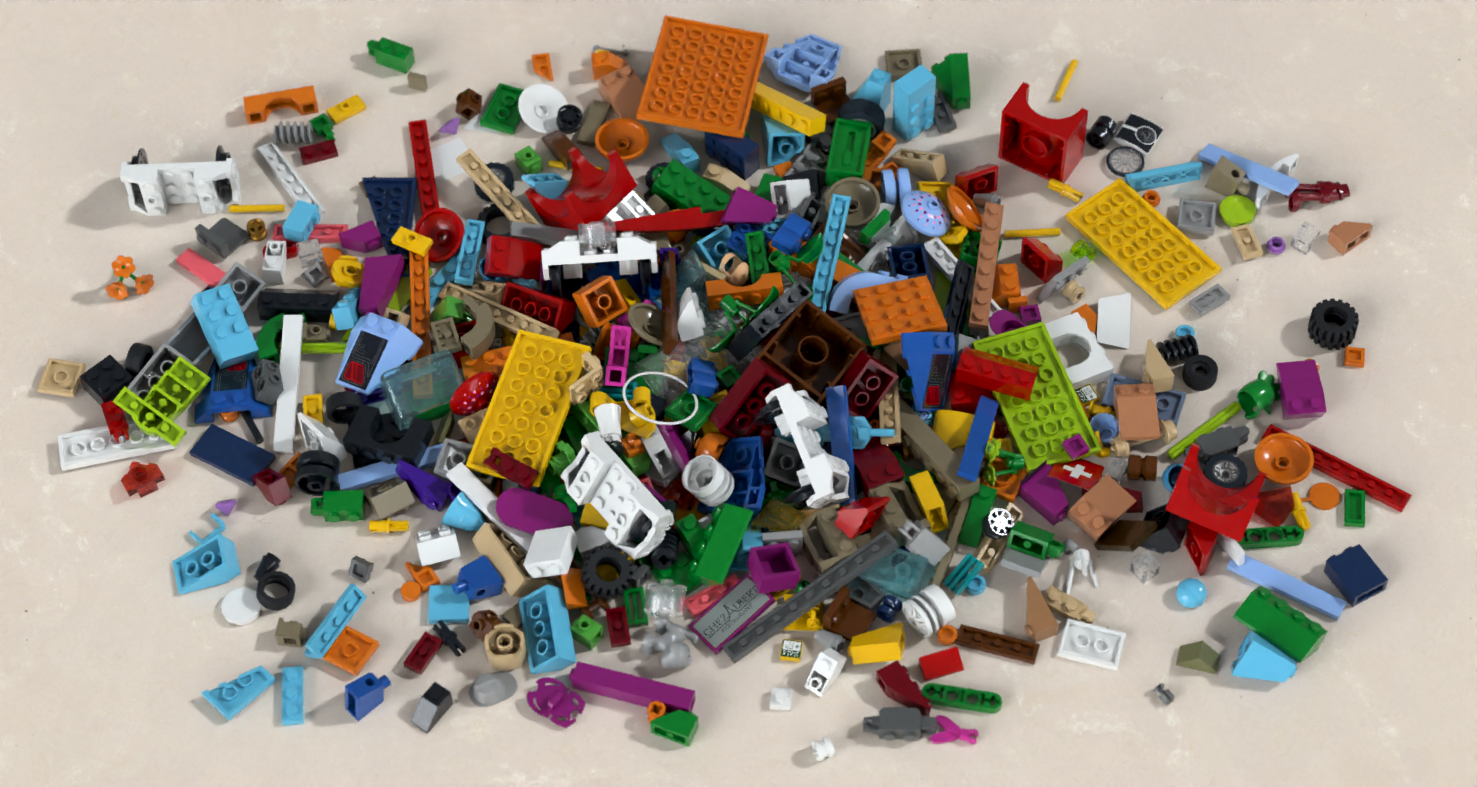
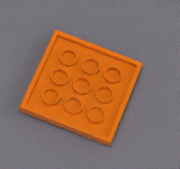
M927 275L853 290L854 300L872 346L901 340V333L948 331L946 320Z

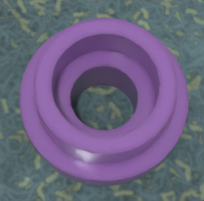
M1272 237L1267 242V250L1270 253L1281 254L1285 251L1286 245L1282 238Z

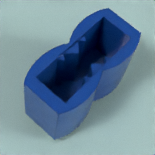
M792 212L773 236L771 246L784 254L788 253L790 256L794 253L797 254L801 249V243L804 239L808 240L812 234L811 223Z
M691 357L687 366L688 393L711 398L713 393H716L718 382L716 381L717 368H715L714 362Z

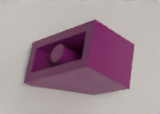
M372 220L338 234L341 246L345 249L367 254L383 247L381 235Z

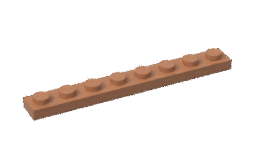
M986 202L984 206L968 327L987 330L1004 205Z

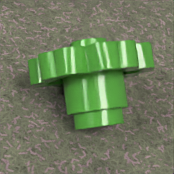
M563 440L555 443L553 456L550 458L547 469L553 476L562 474L577 457L573 448L568 443H564Z

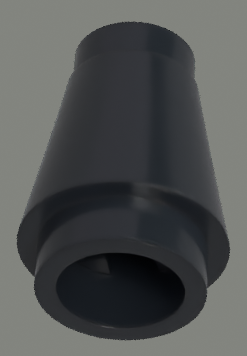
M269 552L266 556L263 555L253 577L259 581L265 573L276 571L280 567L281 560Z

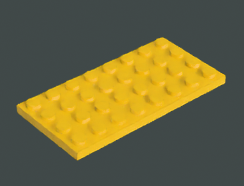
M1121 178L1065 215V219L1166 311L1221 273L1222 268Z
M519 329L465 466L472 471L507 479L482 464L485 458L490 456L491 449L495 447L501 452L537 470L539 475L532 486L540 487L555 448V443H557L571 406L569 387L582 377L584 372L582 354L587 351L591 354V346ZM497 458L495 464L498 465L501 460Z

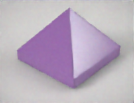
M455 117L439 129V132L457 134L459 118Z
M237 499L218 501L215 506L229 516L237 503Z

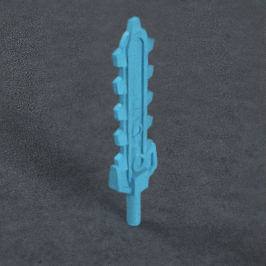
M849 416L853 449H864L872 437L895 436V429H872V426H870L864 416ZM829 423L814 430L818 432L821 438L820 446H823L824 442H831ZM779 428L774 429V435L795 444L792 435L785 437V435H781Z

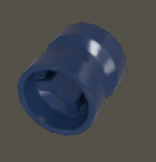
M886 595L883 599V604L876 610L877 616L887 623H892L896 618V613L902 609L903 603L893 595Z

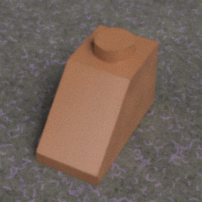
M1343 221L1339 225H1334L1329 230L1327 242L1342 255H1345L1370 237L1373 226L1369 223Z

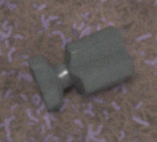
M1160 683L1153 691L1156 694L1160 693L1159 698L1166 705H1169L1174 701L1175 696L1169 689L1164 690L1165 685Z

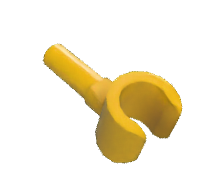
M1095 431L1094 434L1101 447V453L1095 455L1098 458L1109 457L1110 449L1103 447L1099 431Z

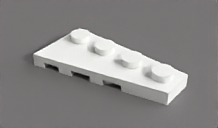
M903 214L892 225V227L897 229L893 234L899 238V241L893 245L885 239L879 240L857 264L865 271L878 273L879 270L883 269V264L888 262L887 247L908 245L920 240L915 229L907 222Z

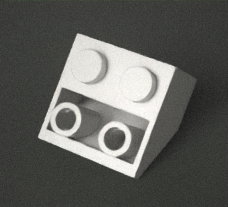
M809 179L770 183L773 204L778 206L776 209L778 212L776 219L788 218L792 212L798 215L801 207L811 194Z
M691 287L686 288L677 305L678 332L682 342L703 336V328L706 327L703 311L698 304L696 292L692 293Z
M441 525L437 527V530L429 531V529H425L414 535L422 566L461 557L453 526Z

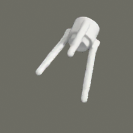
M1086 549L1074 551V559L1070 560V571L1065 591L1068 595L1075 567L1083 570L1084 577H1087V568L1089 567L1094 586L1096 588L1099 586L1089 551Z

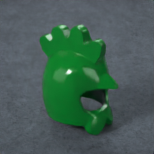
M1264 370L1259 372L1257 379L1244 385L1237 394L1238 402L1244 410L1247 420L1255 419L1262 408L1270 415L1271 406L1274 401L1281 399L1278 393L1279 383H1274V376L1272 374L1267 375ZM1256 405L1257 410L1254 412L1252 408Z

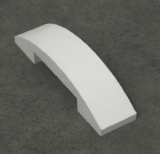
M1293 154L1275 163L1270 169L1289 176L1297 167L1299 155ZM1260 184L1255 199L1256 212L1268 201L1270 191L1269 188Z

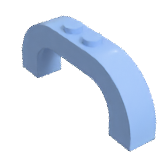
M879 270L878 273L869 271L852 273L835 285L830 293L827 309L848 314L853 290L906 280L908 276L897 274L896 277L889 276L890 272Z

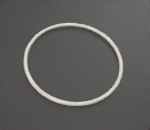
M643 372L632 376L624 384L622 390L624 402L634 414L646 421L660 425H677L690 420L697 412L698 399L696 394H692L695 399L693 413L686 419L677 422H660L649 419L635 411L628 403L625 395L626 387L631 380L639 376L650 374L662 375L675 379L687 387V383L673 375L662 372Z

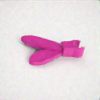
M936 716L937 723L946 731L932 735L929 738L930 742L940 744L960 738V740L967 741L970 744H976V738H971L970 736L978 737L977 730L961 729L946 716Z

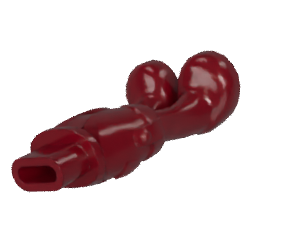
M1317 181L1316 184L1299 183L1298 187L1289 196H1284L1289 198V211L1297 212L1303 202L1319 201L1321 204L1331 203L1336 200H1342L1343 197H1349L1350 190L1347 184Z

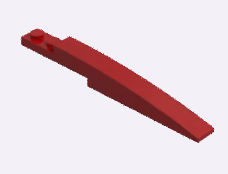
M700 207L596 224L590 226L589 231L607 233L633 231V233H663L722 227L726 224L719 222L724 210L702 214Z

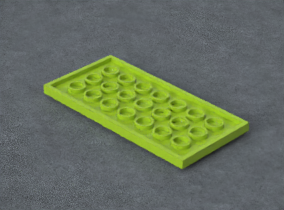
M1044 322L972 342L973 349L1039 367L1029 401L992 391L995 400L999 401L998 407L1018 453L1024 456V466L1028 474L1046 460V465L1049 464L1053 467L1058 463H1067L1101 453L1098 440ZM1080 434L1090 450L1088 453L1072 460L1063 448L1062 443Z

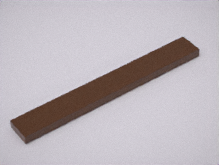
M671 250L667 252L661 262L663 353L666 355L671 354L678 343L675 252Z

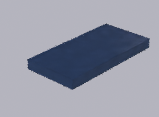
M214 424L210 425L189 451L191 456L253 487L256 483L252 475L270 467L276 459L275 454Z

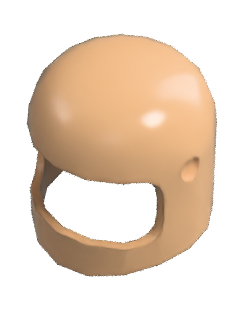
M727 253L722 258L718 271L726 275L727 282L738 287L746 284L751 276L749 264L740 260L733 253ZM734 257L730 269L726 272L724 269L726 263Z

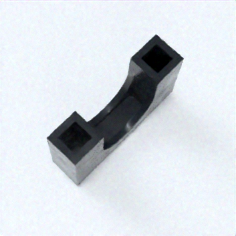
M361 404L342 440L346 452L352 455H362L368 459L381 460L387 464H397L400 459L418 468L435 433L432 421L414 417L406 434L400 440L390 444H382L373 439L382 421L379 408Z

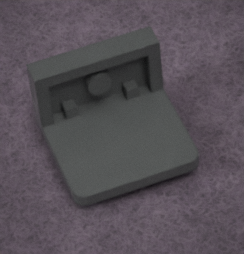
M221 218L210 229L201 224L195 228L197 240L224 259L249 238L248 232L227 218Z

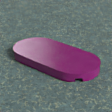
M521 488L505 490L499 496L496 503L497 515L504 525L534 535L535 531L573 526L572 512H569V508L565 504Z

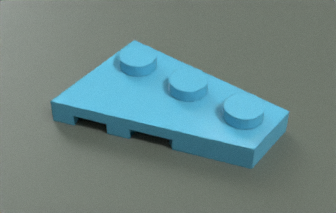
M258 666L238 675V678L228 683L225 681L219 684V687L210 691L207 689L201 693L214 708L230 721L276 681L264 667Z

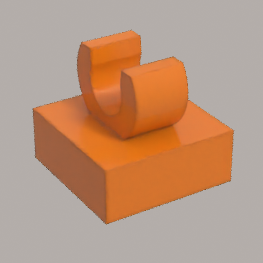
M635 432L627 434L625 438L621 439L624 445L623 453L627 459L645 452L646 448L638 436L635 435Z

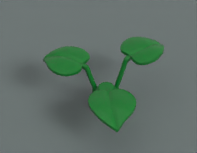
M819 233L804 244L797 253V258L790 256L788 253L784 255L780 250L772 252L768 259L773 265L770 267V273L781 272L782 278L784 277L783 274H785L794 285L796 282L787 272L790 268V260L798 263L803 261L806 264L815 261L823 250V235ZM807 285V287L813 292V294L808 298V300L812 301L814 297V290L810 285Z
M772 286L770 294L757 310L741 303L738 299L735 300L729 294L726 295L718 305L725 311L723 314L727 317L733 330L721 342L708 350L714 353L723 351L735 338L737 331L740 334L750 322L779 298V290ZM739 306L754 313L747 319L740 313L741 308ZM731 315L733 317L738 315L745 321L739 330L732 321Z

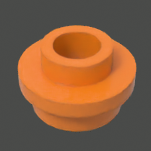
M1148 190L1142 196L1153 207L1158 206L1160 203V196L1154 190Z

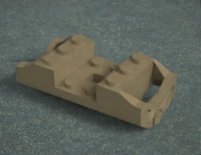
M904 480L896 483H886L869 490V497L888 496L890 501L874 526L853 539H850L834 524L838 518V511H836L833 505L816 511L804 521L797 523V530H802L803 549L807 553L811 566H814L819 576H822L885 530L894 538L899 547L906 545V542L901 538L904 534L898 528L906 523L907 517L894 494H900L909 519L913 520V523L919 520L931 530L929 521L919 511ZM816 526L824 540L823 548L826 554L829 553V559L823 560L818 555L807 532L808 529Z

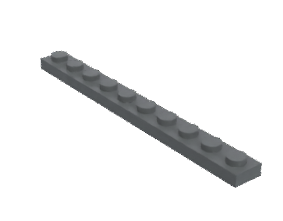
M885 530L722 646L723 650L735 664L899 547L898 543Z

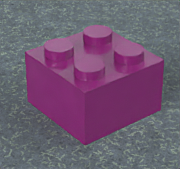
M788 542L750 548L747 566L759 594L797 588L801 572Z

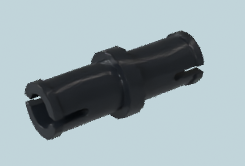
M438 621L441 629L435 623L433 630L441 637L443 644L448 646L457 657L462 655L458 648L464 654L466 647L458 640L457 634L451 631L444 621Z

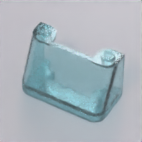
M442 350L383 373L380 377L382 397L400 430L409 428L413 418H417V414L449 403L454 392L464 382L450 350Z

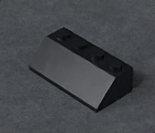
M265 288L259 294L257 304L260 320L269 321L282 313L284 315L304 313L307 322L329 323L332 308L337 304L340 292L331 290Z

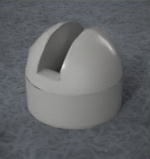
M1070 538L1063 542L1065 547L1063 552H1065V555H1073L1074 551L1079 549L1078 545Z

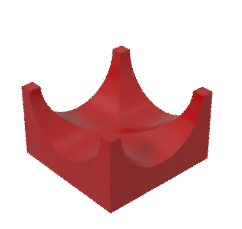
M572 147L568 151L572 162V176L566 190L558 197L552 199L541 196L534 188H529L525 194L545 226L590 232L589 227L598 224L637 184L617 150H612L607 154L610 167L609 171L605 172L588 162L577 147Z
M1192 443L1165 510L1241 542L1260 498L1257 496L1267 474L1259 471L1250 483L1238 488L1218 486L1208 480L1202 473L1198 463L1200 445Z

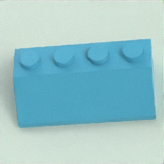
M546 584L520 599L519 606L530 673L538 674L559 671L576 663L564 589Z

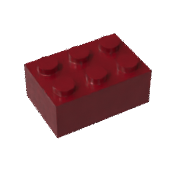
M861 350L836 386L846 385L849 414L852 416H864L868 420L899 376L891 367Z

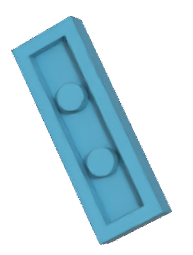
M303 666L282 668L283 726L304 724Z

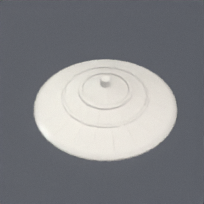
M534 84L527 87L521 93L518 101L519 113L523 121L530 128L541 133H552L560 130L556 125L558 110L562 106L568 105L562 93L546 84Z

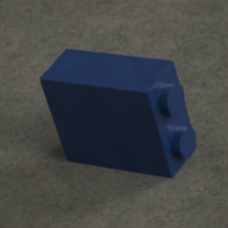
M1360 544L1354 547L1350 546L1343 553L1337 556L1332 555L1326 560L1325 574L1351 607L1386 589L1387 577Z

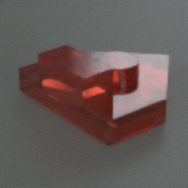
M132 461L129 466L130 470L127 475L123 476L121 482L129 497L136 493L143 497L158 490L157 483L164 481L165 477L157 464L149 463L144 465L140 464V462Z
M682 477L672 481L660 493L666 500L675 501L678 509L691 511L698 500L684 487Z
M1291 486L1259 492L1257 497L1260 499L1254 512L1274 527L1282 526L1295 507Z

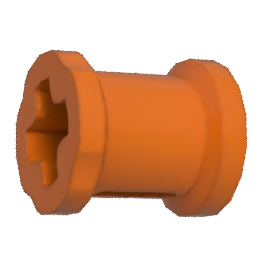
M653 701L649 704L647 708L649 723L653 719L666 715V708L662 702Z

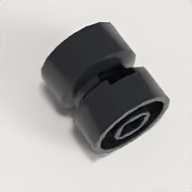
M1099 116L1086 134V141L1095 149H1105L1111 138L1118 131L1117 123L1108 116Z

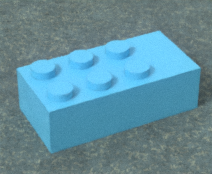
M922 64L894 82L892 130L906 142L916 138L919 133L929 129L934 123L936 76Z
M230 284L194 294L191 305L219 369L254 359L259 349Z

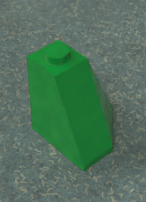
M968 53L948 54L944 57L945 60L940 64L935 63L931 66V73L936 76L935 87L938 91L942 92L952 110L970 109L971 92Z

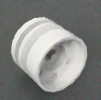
M700 455L692 459L686 465L682 474L684 487L706 506L714 507L722 504L730 497L734 489L733 475L710 455Z
M930 584L920 591L919 596L914 595L902 604L903 612L909 624L923 638H928L932 633L938 631L939 626H946L955 620L956 617L949 598L935 584Z

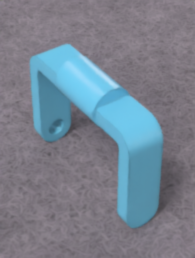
M211 513L210 516L220 526L209 533L206 538L202 540L193 531L189 532V535L200 545L217 534H221L226 529L225 523L214 513Z

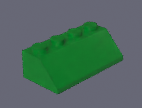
M728 503L717 505L712 512L713 518L711 523L704 530V539L696 548L697 555L689 564L688 570L690 571L687 576L707 587L723 584L753 515V511Z
M1261 586L1248 595L1233 615V618L1299 663H1302L1318 650L1328 632L1319 623L1307 618L1303 612L1295 610L1285 600L1279 599L1269 589Z

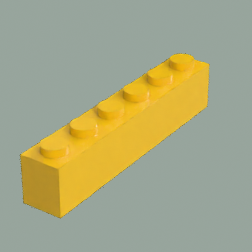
M757 82L751 106L752 109L809 137L825 131L826 114Z

